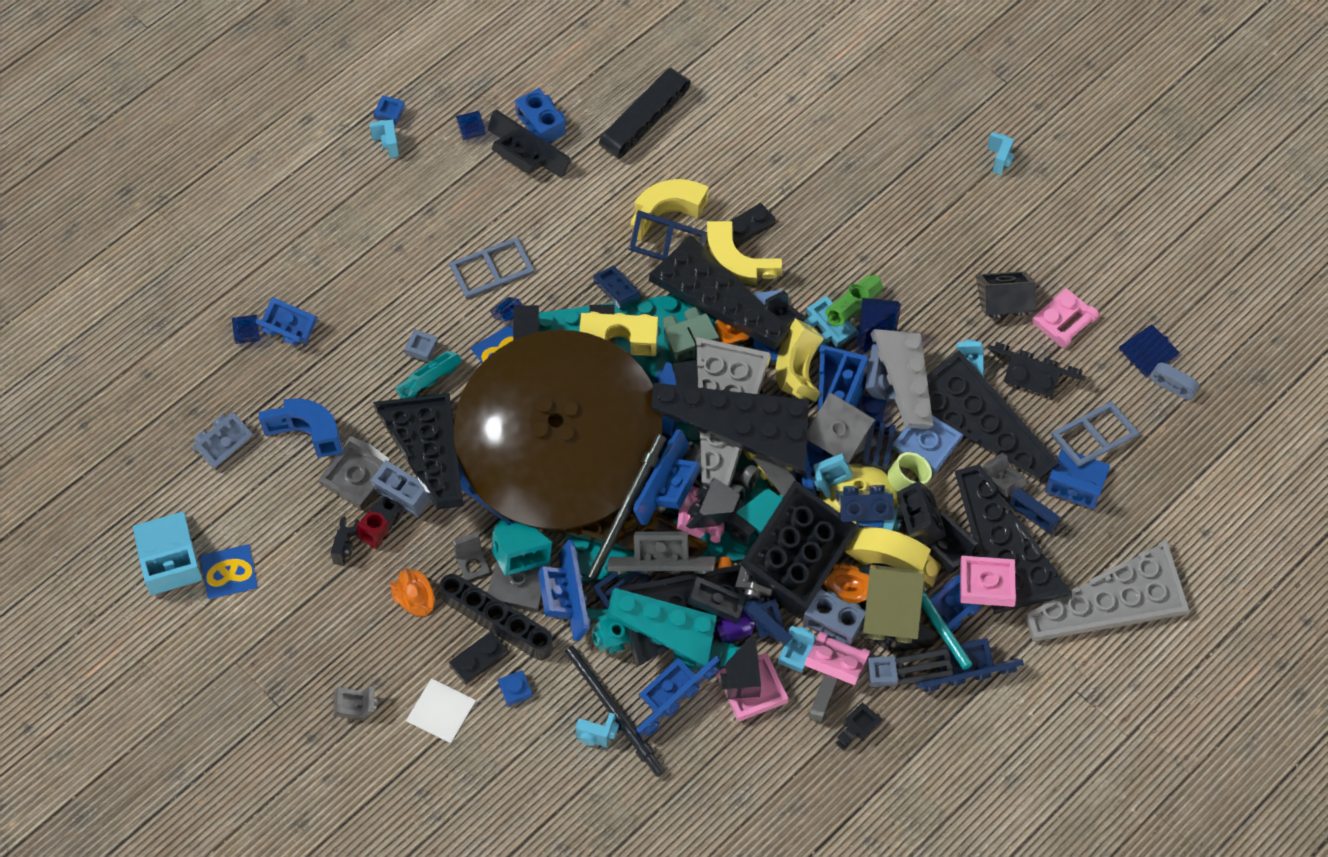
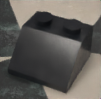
M1025 271L976 274L981 309L989 317L1001 318L1004 314L1013 313L1014 316H1026L1028 312H1036L1035 281Z

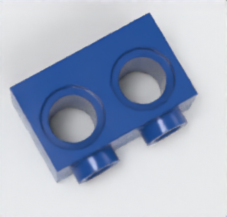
M540 88L515 100L516 115L529 131L548 143L566 134L565 124L567 121L562 111L556 110L551 97L548 94L545 95Z

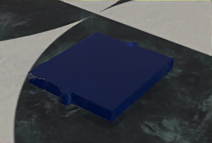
M1153 324L1118 348L1130 360V365H1134L1146 378L1151 375L1158 363L1167 364L1180 353L1168 341V337L1163 336Z

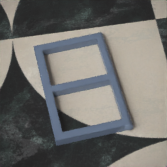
M518 237L448 264L466 299L535 273ZM515 244L527 269L500 279L488 254ZM483 257L495 281L468 291L456 266Z
M1112 401L1051 432L1053 439L1073 460L1077 467L1140 435V432ZM1108 410L1130 432V434L1111 444H1108L1089 422V420ZM1081 424L1102 447L1082 459L1060 436Z

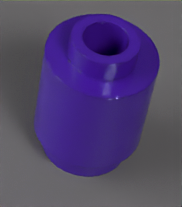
M742 611L740 619L736 624L719 618L718 622L715 623L714 631L719 642L731 643L752 635L755 623Z

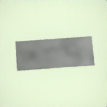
M760 454L753 457L777 490L784 496L795 480L783 464L780 466L773 463L772 459Z

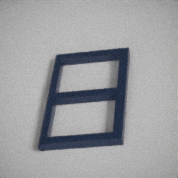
M638 210L628 250L663 261L668 257L674 229L699 236V243L703 247L707 232ZM641 218L668 226L662 255L636 247Z

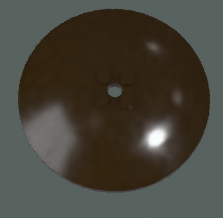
M547 330L532 333L511 341L496 350L476 369L459 399L454 421V443L464 476L473 491L484 503L501 516L515 523L542 530H569L599 522L620 510L643 463L641 460L645 451H649L657 434L662 435V415L651 411L653 385L642 367L628 353L612 342L589 333L574 330ZM554 416H560L564 421L560 427L554 428L549 425V420ZM652 467V469H651V471H650V473H649V475H648V477H647L645 483L647 482L648 478L650 477V475H651V473H652V471H653V469H654L653 467Z

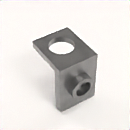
M478 532L453 540L455 557L464 579L472 581L490 574L481 550ZM471 560H477L481 563V568L479 571L472 573L466 569V564Z

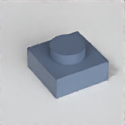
M414 329L404 349L405 354L428 362L438 344V337Z
M895 656L868 658L870 687L897 685Z

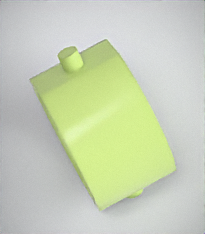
M905 452L899 455L889 469L887 476L894 490L898 492L915 483V481L904 476L900 467L912 470L924 485L932 477V470L925 458L917 453Z

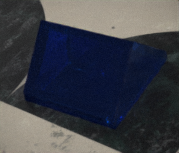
M862 298L856 345L857 354L863 355L872 349L873 344H877L873 342L871 337L874 329L897 331L901 304L898 301Z

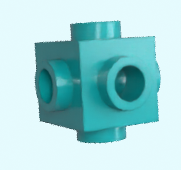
M607 615L599 617L600 621L592 627V640L595 646L599 647L600 652L609 650L610 654L625 650V646L630 644L626 626L609 618Z

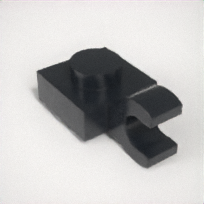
M346 517L340 519V529L337 530L331 549L333 564L344 566L346 557L351 556L353 542H350V538L357 535L359 519L355 520V524L352 527H346Z
M862 702L844 719L843 724L847 728L837 737L839 740L836 742V745L844 751L856 737L862 741L866 740L882 724V719Z

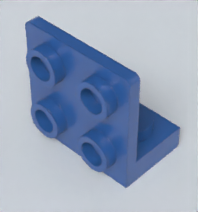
M1061 449L1057 458L1060 465L1052 470L1045 493L1095 510L1110 465L1093 459L1077 467L1066 452ZM1076 453L1080 459L1086 457L1084 455Z

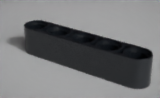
M668 68L602 134L599 146L618 159L625 156L687 93L691 80L675 69Z
M447 574L441 579V597L446 605L487 630L492 631L495 635L537 660L547 659L552 654L553 643L549 630L457 574ZM451 587L458 588L456 592H447ZM474 600L480 602V604L476 606L468 605L471 601ZM494 614L502 615V617L497 620L490 618ZM517 627L525 629L521 633H515L512 631L514 628ZM537 641H545L547 643L542 647L534 645Z

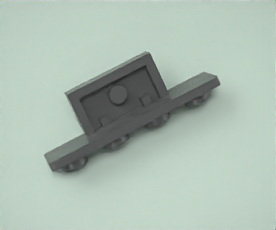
M635 532V557H610L607 564V571H614L616 574H627L630 571H640L642 574H653L656 571H667L669 574L694 571L697 574H706L714 570L715 557H689L688 532Z

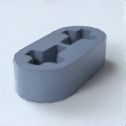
M1158 363L1151 373V379L1157 385L1184 399H1192L1200 386L1194 378L1166 363Z

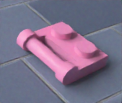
M1065 288L1033 317L1032 323L1059 346L1066 348L1075 335L1090 322H1095L1100 315L1094 307L1086 305ZM1076 314L1082 315L1065 332L1059 331Z
M820 631L816 642L806 658L805 666L855 685L871 651L865 648L860 650L832 639L828 637L827 633Z

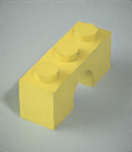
M598 312L581 313L580 332L589 333L608 341L613 337H624L630 342L631 355L656 356L658 317L648 314L634 316L623 313H616L614 315L600 314Z

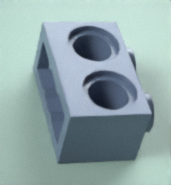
M385 460L371 479L376 493L383 497H389L402 505L404 510L416 517L421 515L431 501L417 478Z
M820 589L804 613L803 625L818 633L820 631L827 633L828 637L852 646L864 625L865 611L855 603H847L841 600L838 595L831 591L825 592ZM827 608L830 612L821 613L818 609ZM848 619L851 620L854 624L845 625L841 621Z

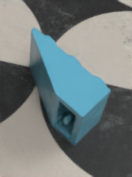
M184 511L133 526L138 557L144 581L150 595L203 581Z

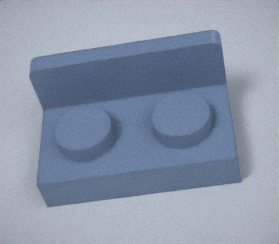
M873 344L865 389L878 403L894 402L896 397L895 390L892 385H889L886 377L888 375L884 362L881 363L878 356L880 351L878 345Z
M234 412L228 416L223 413L212 422L215 426L212 430L207 432L204 429L193 438L196 443L191 449L193 451L197 450L212 469L253 436L252 432Z

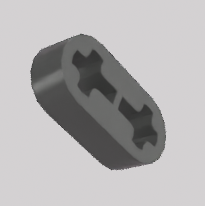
M827 674L824 675L809 714L810 719L822 723L839 679Z

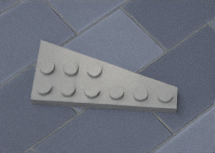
M696 337L698 388L752 394L760 393L771 358L769 352ZM700 432L702 484L707 485L715 477L730 487L742 449L719 440L718 436L708 432Z
M1166 539L1160 542L1158 546L1139 553L1137 557L1130 561L1123 562L1089 580L1087 584L1072 589V595L1051 600L1027 613L1026 621L1032 642L1187 615L1189 608Z

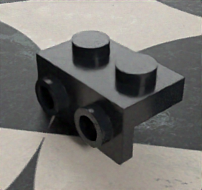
M940 510L946 537L927 547L931 549L929 554L952 574L960 568L961 556H973L978 543L953 518L948 516L943 510Z

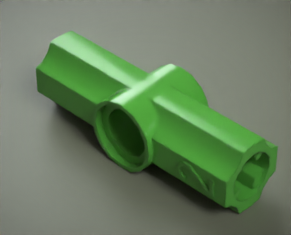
M875 274L872 276L867 275L857 284L850 285L847 292L825 311L828 319L827 322L834 327L843 326L852 317L859 316L862 309L883 291L884 287L881 279Z

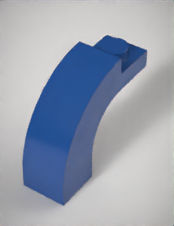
M297 398L284 399V407L259 412V421L265 436L289 431H303L312 436V443L317 458L343 453L342 440L334 417L324 406L314 401Z

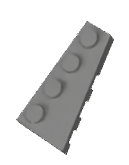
M874 329L871 337L873 342L877 343L880 350L878 356L881 363L884 362L888 372L886 377L889 385H892L895 390V401L905 427L930 429L933 426L921 334Z

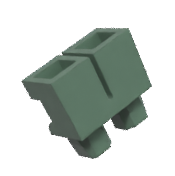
M697 307L685 311L684 317L686 321L678 323L674 315L663 318L664 342L669 348L673 363L686 362L695 358V353L697 355L696 337L719 342V336L707 314L702 315Z

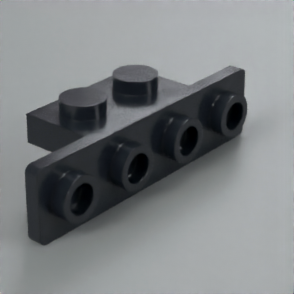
M494 110L492 112L488 131L500 139L493 142L491 150L528 174L543 166L560 178L565 176L570 161L568 155L500 111Z
M996 342L995 346H988V350L1011 357L1003 380L1004 382L1052 397L1060 373L1082 381L1086 380V376L1082 375L1083 370L1068 365L1067 370L1057 367L1059 363L1057 361L1044 357L1043 362L1033 359V353L1023 350L1016 354L1009 351L1010 346Z

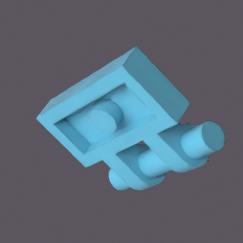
M825 296L807 307L806 314L809 318L804 320V323L812 327L817 325L823 332L821 335L824 339L820 345L827 346L826 344L831 341L838 348L855 337L857 329L849 320L843 326L835 327L827 322L828 319L825 311L833 302Z

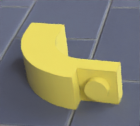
M683 179L659 182L646 189L636 199L635 214L630 226L634 227L638 210L655 216L676 211L698 219L708 202L709 187L695 181ZM641 218L637 240L642 241L652 221Z
M732 221L707 222L710 253L741 283L757 286V276H762L764 279H775L777 276H782V258L754 259L744 256L736 249L733 243Z
M796 318L789 327L788 337L781 343L778 352L776 379L782 391L799 399L808 398L816 402L821 393L810 381L809 366L814 353L824 338L814 327Z
M858 528L844 550L861 565L882 563L896 568L923 570L925 574L923 587L932 588L934 586L941 565L929 555L931 549L909 536L883 528Z

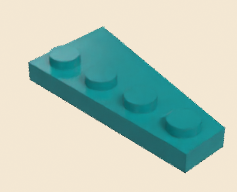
M617 588L612 590L607 614L609 618L637 633L640 632L651 638V641L668 647L682 658H688L700 668L708 664L717 616Z

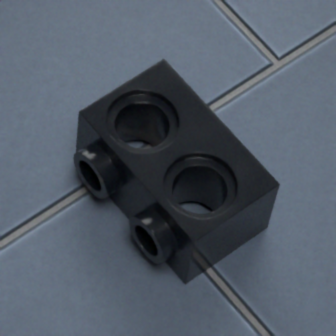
M917 481L897 492L910 537L925 546L946 537L935 495L920 481Z

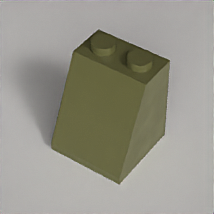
M870 565L863 633L869 634V639L884 640L885 636L896 637V642L912 643V639H918L925 575L923 570Z

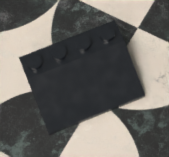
M794 480L740 564L759 585L772 590L770 597L775 599L777 604L797 617L808 609L859 526L853 522H842L840 513Z

